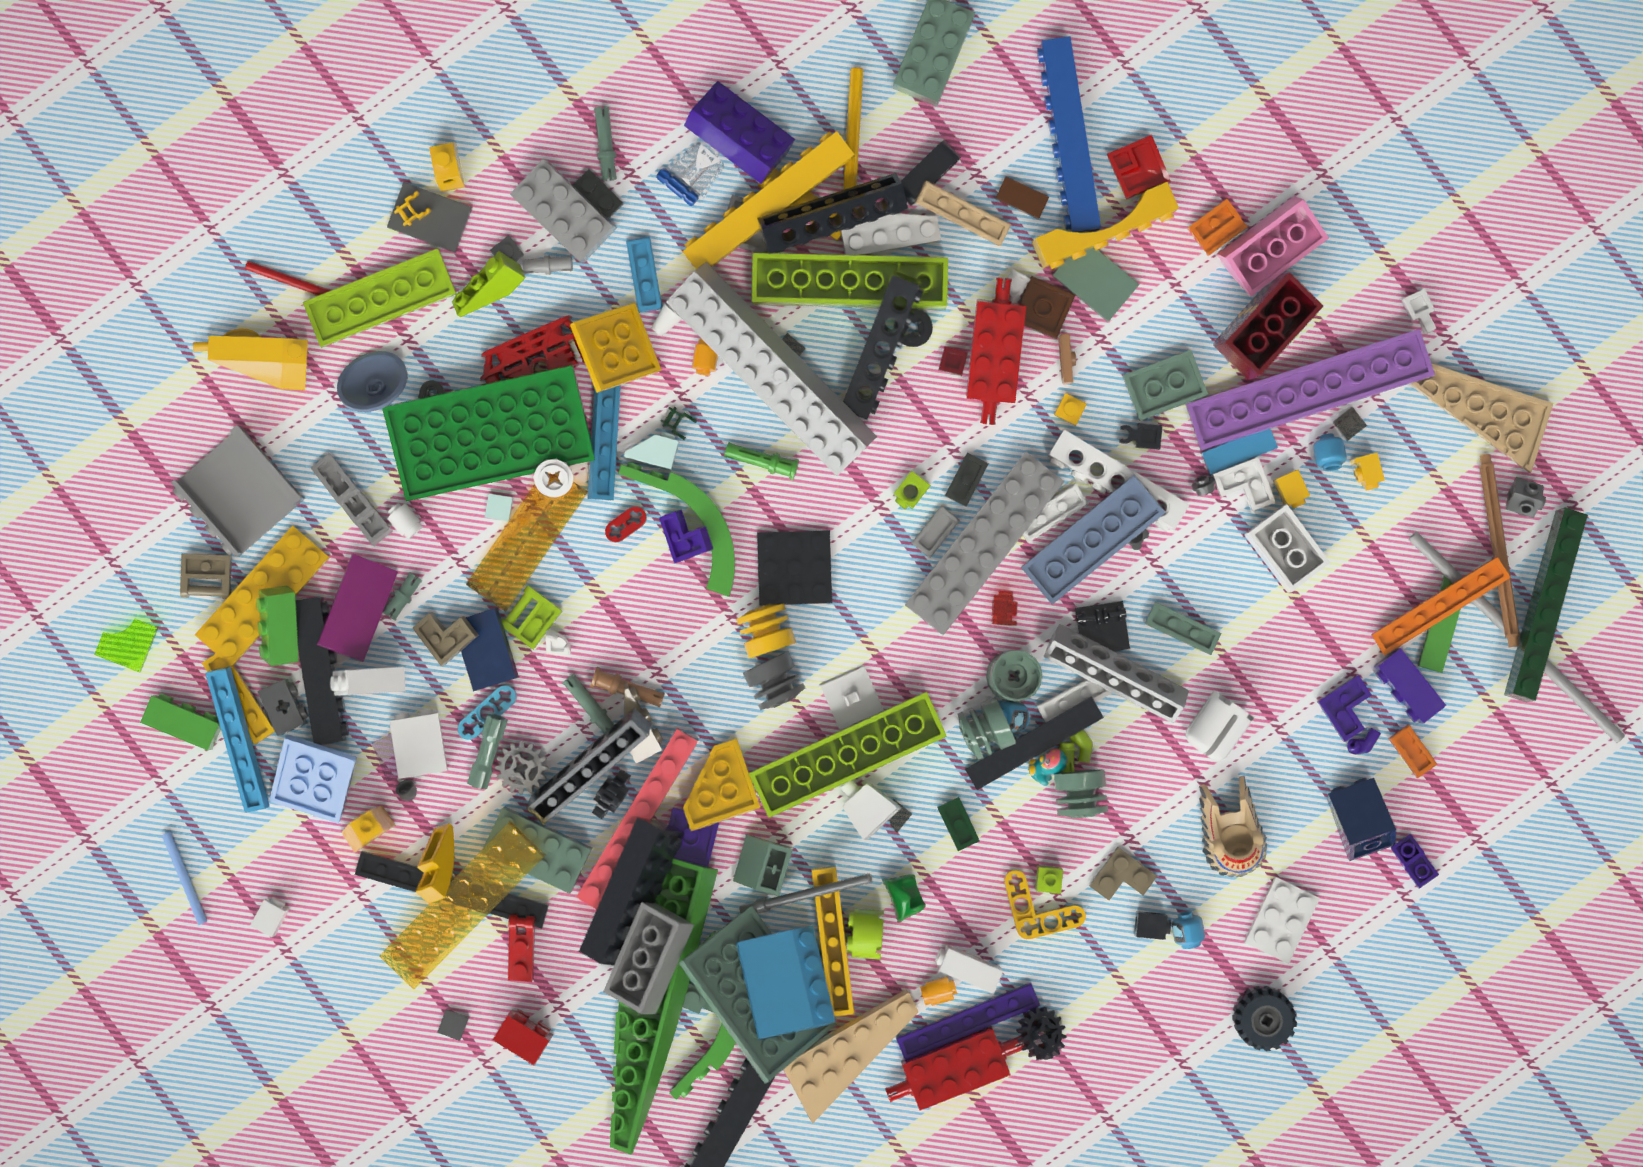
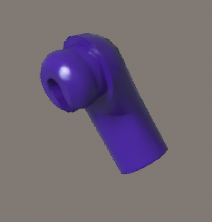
M1370 728L1365 738L1348 741V751L1354 755L1369 753L1381 733Z

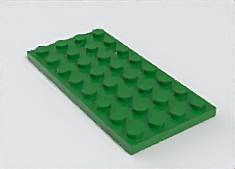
M573 364L395 403L382 408L406 502L534 474L538 465L546 459L557 458L562 462H566L568 466L595 460Z

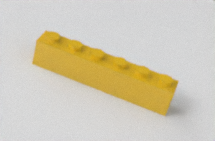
M836 865L812 868L814 887L838 881ZM839 891L817 896L815 901L825 979L834 1016L854 1014L840 895Z

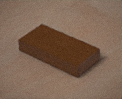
M1005 177L995 200L1039 220L1049 196L1009 177Z

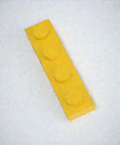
M217 654L202 662L207 672L230 667ZM233 666L231 670L249 734L255 745L273 734L275 730L235 666Z

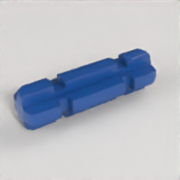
M662 168L658 172L656 178L662 184L665 183L666 187L678 197H683L689 206H693L697 202L699 196L694 191H689V187L678 178L672 177L667 169Z

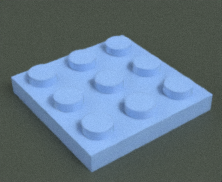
M287 734L284 738L269 802L339 824L357 757Z

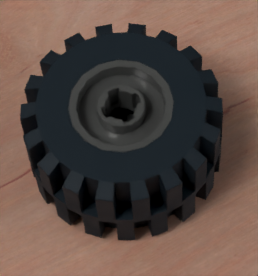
M1256 986L1252 991L1246 990L1244 992L1245 995L1243 997L1239 996L1237 999L1238 1004H1234L1233 1007L1235 1013L1232 1015V1020L1238 1035L1247 1045L1253 1046L1254 1049L1259 1051L1260 1049L1271 1051V1048L1277 1050L1281 1048L1280 1045L1282 1043L1286 1045L1289 1042L1288 1037H1293L1295 1034L1293 1028L1297 1027V1021L1295 1020L1297 1014L1293 1004L1279 990L1271 989L1269 986H1264V988Z

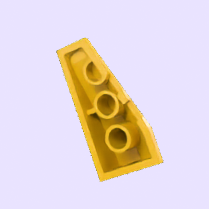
M209 336L207 360L279 389L305 391L308 340Z

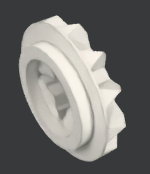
M557 458L546 459L538 465L534 474V482L542 494L549 497H559L570 490L573 484V473L566 462H562ZM559 470L558 479L560 482L554 480L548 485L550 478L548 473L554 474Z

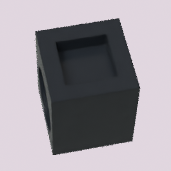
M1136 911L1134 936L1166 940V934H1170L1171 920H1167L1168 915L1165 913Z

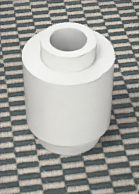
M397 503L388 511L390 514L387 518L401 536H405L407 539L413 537L423 528L420 524L421 520L406 503L402 506L400 503Z

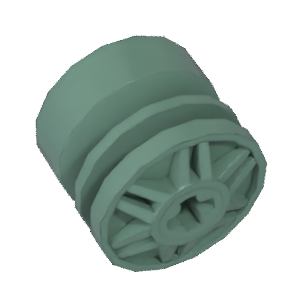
M1020 650L1001 652L991 660L986 672L987 685L991 692L1002 700L1012 702L1027 700L1035 695L1041 686L1043 677L1041 666L1037 659L1028 652ZM1008 671L1017 672V674L1015 675L1017 679L1016 681L1008 680L1010 676L1008 674Z
M996 697L980 703L983 713L980 716L977 715L972 707L968 710L972 718L969 721L963 711L957 714L962 736L968 749L976 756L977 760L983 758L980 750L982 746L985 747L988 755L992 754L990 743L993 741L996 742L1001 750L1016 744L1010 726Z
M1104 769L1054 774L1055 790L1066 791L1067 794L1065 797L1056 799L1057 804L1068 805V807L1057 809L1058 816L1086 818L1108 812V805H1097V801L1106 800L1107 795L1096 794L1095 790L1106 786Z

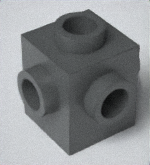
M1516 477L1507 493L1506 510L1534 518L1537 511L1542 510L1546 502V497L1543 496L1544 486L1534 481Z

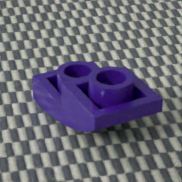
M1411 834L1391 847L1394 855L1418 889H1421L1439 876V873Z

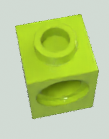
M911 471L893 494L897 497L895 502L905 510L908 507L913 509L931 485ZM908 485H912L917 489V496L913 499L906 498L903 493L904 488Z
M1037 865L1035 890L1037 892L1061 894L1063 869L1061 867Z

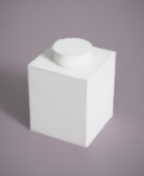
M272 897V899L267 898L263 900L250 926L273 937L277 934L289 909L284 907L285 902L275 897Z

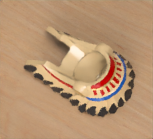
M1239 776L1241 811H1229L1220 814L1218 804L1207 785L1202 784L1199 786L1201 793L1199 798L1200 810L1203 814L1201 816L1204 834L1202 842L1205 845L1202 852L1206 855V861L1210 864L1211 869L1218 871L1221 876L1243 877L1248 873H1252L1262 865V861L1267 855V837L1263 834V827L1259 824L1255 805L1252 804L1250 789L1246 786L1245 776Z

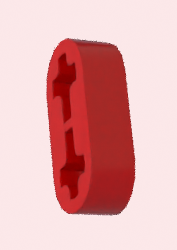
M637 506L631 507L609 522L605 528L607 539L614 543H619L643 527L647 520L645 511ZM631 512L642 513L639 524L632 522L628 525L626 523L632 518ZM623 524L626 526L620 531L622 535L620 538L610 536L613 525L617 528Z

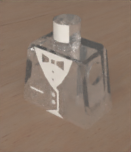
M698 141L672 161L668 168L704 200L722 172L724 163L718 159L721 153L710 145L706 148Z

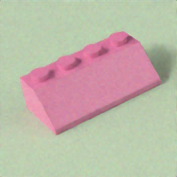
M1293 196L1217 253V256L1230 275L1252 297L1328 240L1329 237L1304 199Z

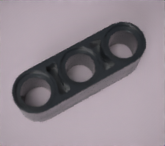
M945 140L939 143L901 180L906 201L910 206L915 204L914 202L925 181L935 184L961 159Z

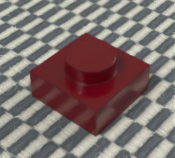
M945 346L938 371L962 377L968 352Z

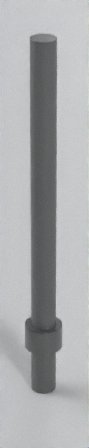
M868 873L779 897L759 898L754 903L740 906L739 910L742 913L750 906H753L758 913L768 912L774 907L872 883V876Z

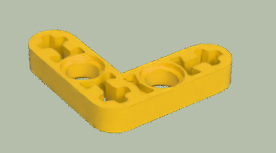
M1011 870L1005 875L1004 884L1016 931L1023 939H1033L1077 928L1085 922V911L1078 905H1069L1035 914L1025 875L1019 870ZM1013 874H1016L1018 878H1022V881L1018 884L1020 891L1025 889L1026 893H1018L1013 897L1011 896V892H1016L1014 885L1009 884ZM1023 897L1028 901V907L1024 911H1018L1015 909L1014 903L1018 898ZM1073 909L1077 913H1081V916L1078 917V922L1074 923L1072 919L1065 920L1067 925L1062 926L1059 912H1063L1064 917L1071 915V910ZM1049 915H1053L1058 919V924L1053 929H1048L1044 925V920ZM1040 918L1043 932H1038V927L1031 929V934L1029 935L1025 931H1021V928L1024 927V922L1028 921L1030 925L1037 924L1035 919Z

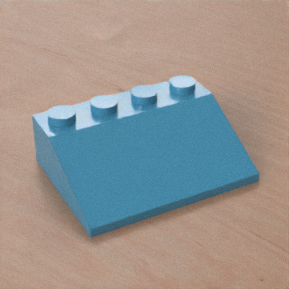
M813 926L791 929L736 943L758 1039L823 1027L836 1022Z

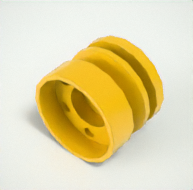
M784 603L780 605L768 604L747 611L743 616L736 619L738 625L746 622L749 623L750 627L740 630L741 634L752 633L753 635L752 639L744 643L748 658L797 643L792 628L781 629L779 625L789 619L788 615L779 618L776 616L777 612L785 610Z

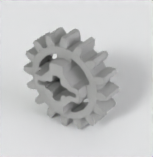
M524 741L520 742L518 748L514 743L510 744V751L503 748L502 751L505 756H498L497 760L501 762V765L495 766L496 770L501 771V774L496 776V778L504 779L501 786L510 785L511 793L517 788L519 795L524 793L525 788H527L529 793L533 792V785L540 788L539 779L545 780L547 778L542 772L549 769L548 766H543L542 763L547 760V757L540 758L539 756L542 750L534 751L533 743L525 747ZM521 752L531 754L534 759L524 758ZM512 755V765L509 769H506L507 760ZM519 761L521 762V764H527L528 768L525 769L524 775L521 771H516V767L519 766ZM538 766L537 775L532 780L530 774L533 768ZM515 776L519 778L523 784H517L513 782L509 777Z

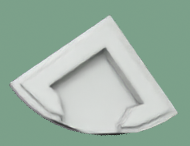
M546 630V654L571 655L569 641L557 632Z

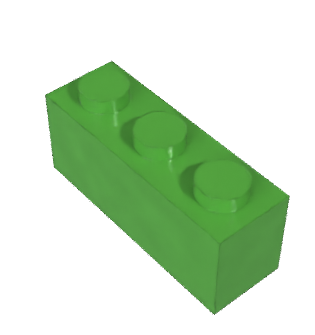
M288 586L260 589L259 598L256 599V606L261 619L258 622V632L262 636V644L259 645L261 659L270 666L299 662L295 592Z
M160 693L159 696L152 695L140 723L207 751L213 750L221 731L217 715L206 711L204 715L195 711V706L182 702V705L174 703L173 697Z

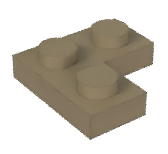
M431 612L412 627L440 666L446 665L479 636L465 616L460 617L449 628L445 629L436 615Z
M1117 847L1089 886L1110 901L1123 881L1144 895L1157 878V875Z

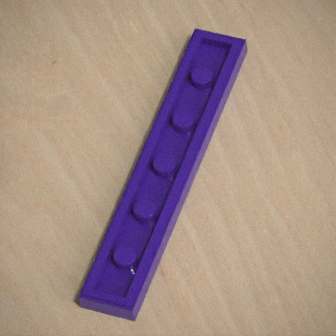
M1030 982L897 1036L896 1040L906 1061L1027 1012L1032 1008L1039 1007L1040 1003Z

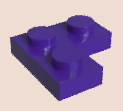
M682 510L659 517L674 564L713 550L706 526L689 532Z
M1356 675L1317 701L1343 742L1348 741L1365 730L1352 708L1372 696L1361 677Z

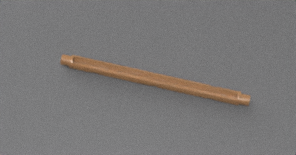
M1491 454L1480 455L1481 465H1479L1493 558L1497 556L1510 575L1494 463L1491 461ZM1511 578L1498 585L1505 638L1508 641V648L1520 646L1518 639L1520 633Z

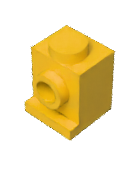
M1377 452L1350 460L1351 465L1356 464L1357 468L1354 469L1355 478L1358 483L1361 482L1365 491L1380 487L1378 482L1385 481Z

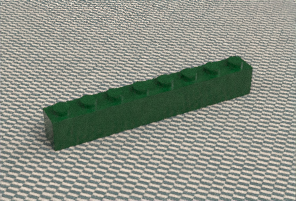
M1566 507L1555 511L1520 635V646L1517 647L1504 696L1526 703L1536 701L1588 514Z

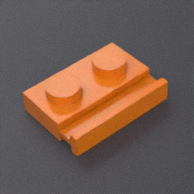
M1226 199L1187 229L1206 252V255L1210 256L1248 226L1243 222L1241 216L1229 200Z

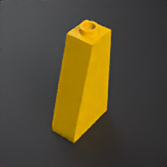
M382 805L367 811L348 824L341 833L354 853H356L396 825Z

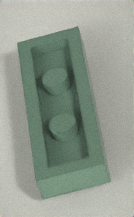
M1154 602L1145 621L1146 625L1209 655H1212L1222 634L1157 602Z

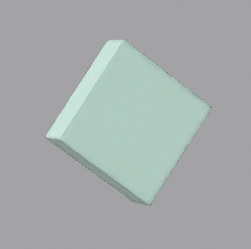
M488 494L485 518L509 522L513 497Z

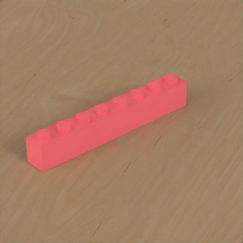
M679 728L676 729L576 898L597 910L637 817L647 819L654 817L699 740Z

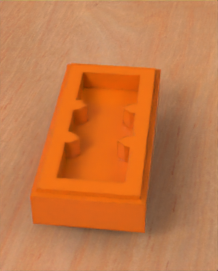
M1407 724L1388 738L1416 778L1421 777L1437 765V762L1410 725Z

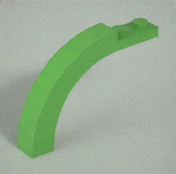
M628 462L627 466L621 464L618 472L619 475L666 491L684 501L695 511L704 527L706 526L713 546V550H711V574L706 589L730 597L735 576L734 545L727 523L713 501L692 482L675 473L670 472L669 478L666 481L663 480L665 475L651 470L650 474L641 472L642 467L630 462Z
M714 930L705 941H707L717 932ZM722 1023L710 1048L670 1090L669 1094L676 1100L680 1096L685 1098L694 1088L691 1084L697 1078L702 1080L709 1073V1065L718 1071L732 1052L736 1042Z

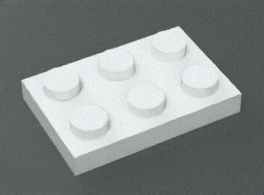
M1274 877L1244 943L1289 964L1320 898Z

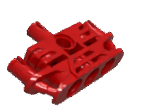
M567 315L483 352L481 357H485V364L480 381H485L486 383L499 381V374L501 373L506 379L535 373V367L539 363H545L547 370L573 364L574 368L578 367L579 363L575 360L576 356L571 351L570 343L572 342L575 343L584 363L570 326L573 323L571 321L572 316ZM565 325L572 333L564 335L561 327ZM563 343L566 344V345H564V346H562V347H559V348H557V349H555V350H553V351L548 352V350H550V349H552V348H554V347H557V346H559V345H561V344H563ZM544 352L546 359L542 357L535 358L529 365L528 359ZM497 356L500 364L493 368L492 357ZM523 362V364L506 371L507 368Z

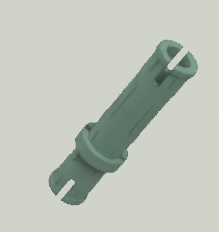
M601 106L594 108L599 146L597 158L601 164L602 181L617 179L614 160L617 156L616 152L613 151L610 108L608 106H604V109Z
M572 674L562 683L590 716L591 723H595L603 734L614 725L606 714L607 710L599 706L575 674Z

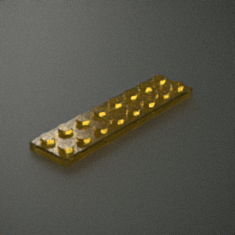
M509 821L450 882L446 897L430 903L379 957L415 990L541 861L545 854Z

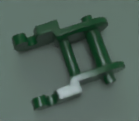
M675 406L674 408L668 407L670 412L666 419L660 420L663 423L662 426L666 427L667 425L672 428V433L685 441L686 437L676 431L678 424L685 417L694 423L697 420L685 412L683 415L676 411L677 408ZM674 414H677L679 418L674 426L670 425V420Z

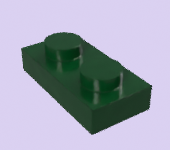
M959 797L937 807L957 851L980 841Z

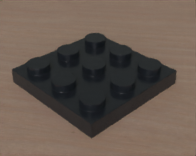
M830 530L757 533L759 606L768 604L780 605L783 603L784 605L832 603Z

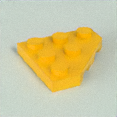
M737 738L713 746L683 806L691 832L760 809V804Z

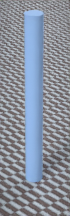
M171 832L162 835V838L198 925L208 922Z

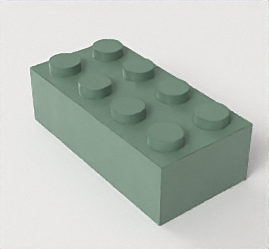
M928 0L894 80L893 89L937 107L974 20L975 12L947 0Z
M503 807L481 852L570 894L592 851V847L508 807Z

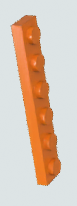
M1496 556L1372 633L1371 636L1385 656L1511 577Z

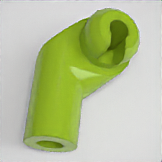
M1082 730L1069 738L1080 747L1078 761L1090 763L1093 741L1086 731Z

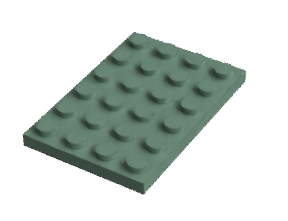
M750 906L681 960L679 964L764 1083H767L837 1024L833 1022L823 1027L758 1039L736 943L772 933L753 906Z

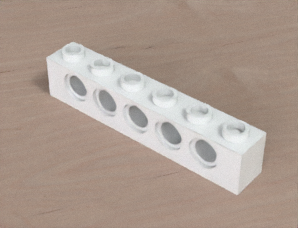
M1066 430L1061 432L1048 454V457L1052 458L1050 463L1060 469H1063L1064 466L1073 471L1071 473L1073 477L1082 482L1087 479L1093 483L1092 488L1102 494H1105L1106 491L1112 493L1115 490L1111 485L1113 476H1120L1124 483L1135 474L1156 501L1159 500L1164 503L1166 513L1157 519L1154 525L1166 532L1168 529L1172 531L1176 529L1190 505ZM1071 451H1078L1081 454L1082 460L1079 464H1074L1069 460ZM1093 463H1098L1102 466L1103 472L1100 476H1093L1091 474L1090 466Z

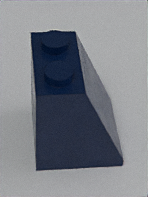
M1362 778L1355 781L1354 785L1348 787L1339 786L1331 790V793H1328V804L1349 862L1395 845L1396 827L1375 778Z

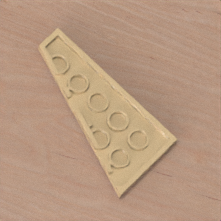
M1432 364L1435 376L1409 384L1528 473L1532 472L1554 403Z
M907 989L820 1038L783 1069L812 1124L919 1012Z

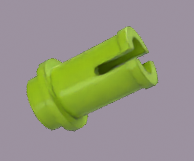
M1061 742L1060 747H1057V749L1062 750L1067 757V766L1062 773L1075 772L1074 751L1077 750V747H1074V742Z

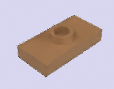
M1061 334L1058 338L1061 380L1063 385L1073 383L1072 366H1076L1075 351L1071 352L1070 334Z

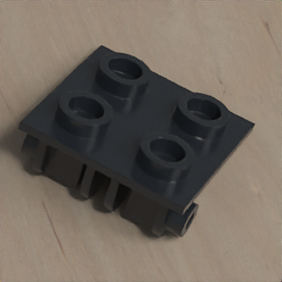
M1123 601L1075 608L1079 634L1112 651L1130 649L1126 624L1127 614Z

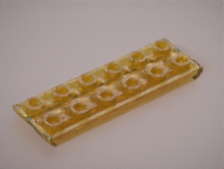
M559 471L554 474L548 473L550 476L548 485L554 480L560 482L558 479ZM573 482L566 494L559 497H549L542 494L534 484L466 585L507 612L576 512L588 491Z

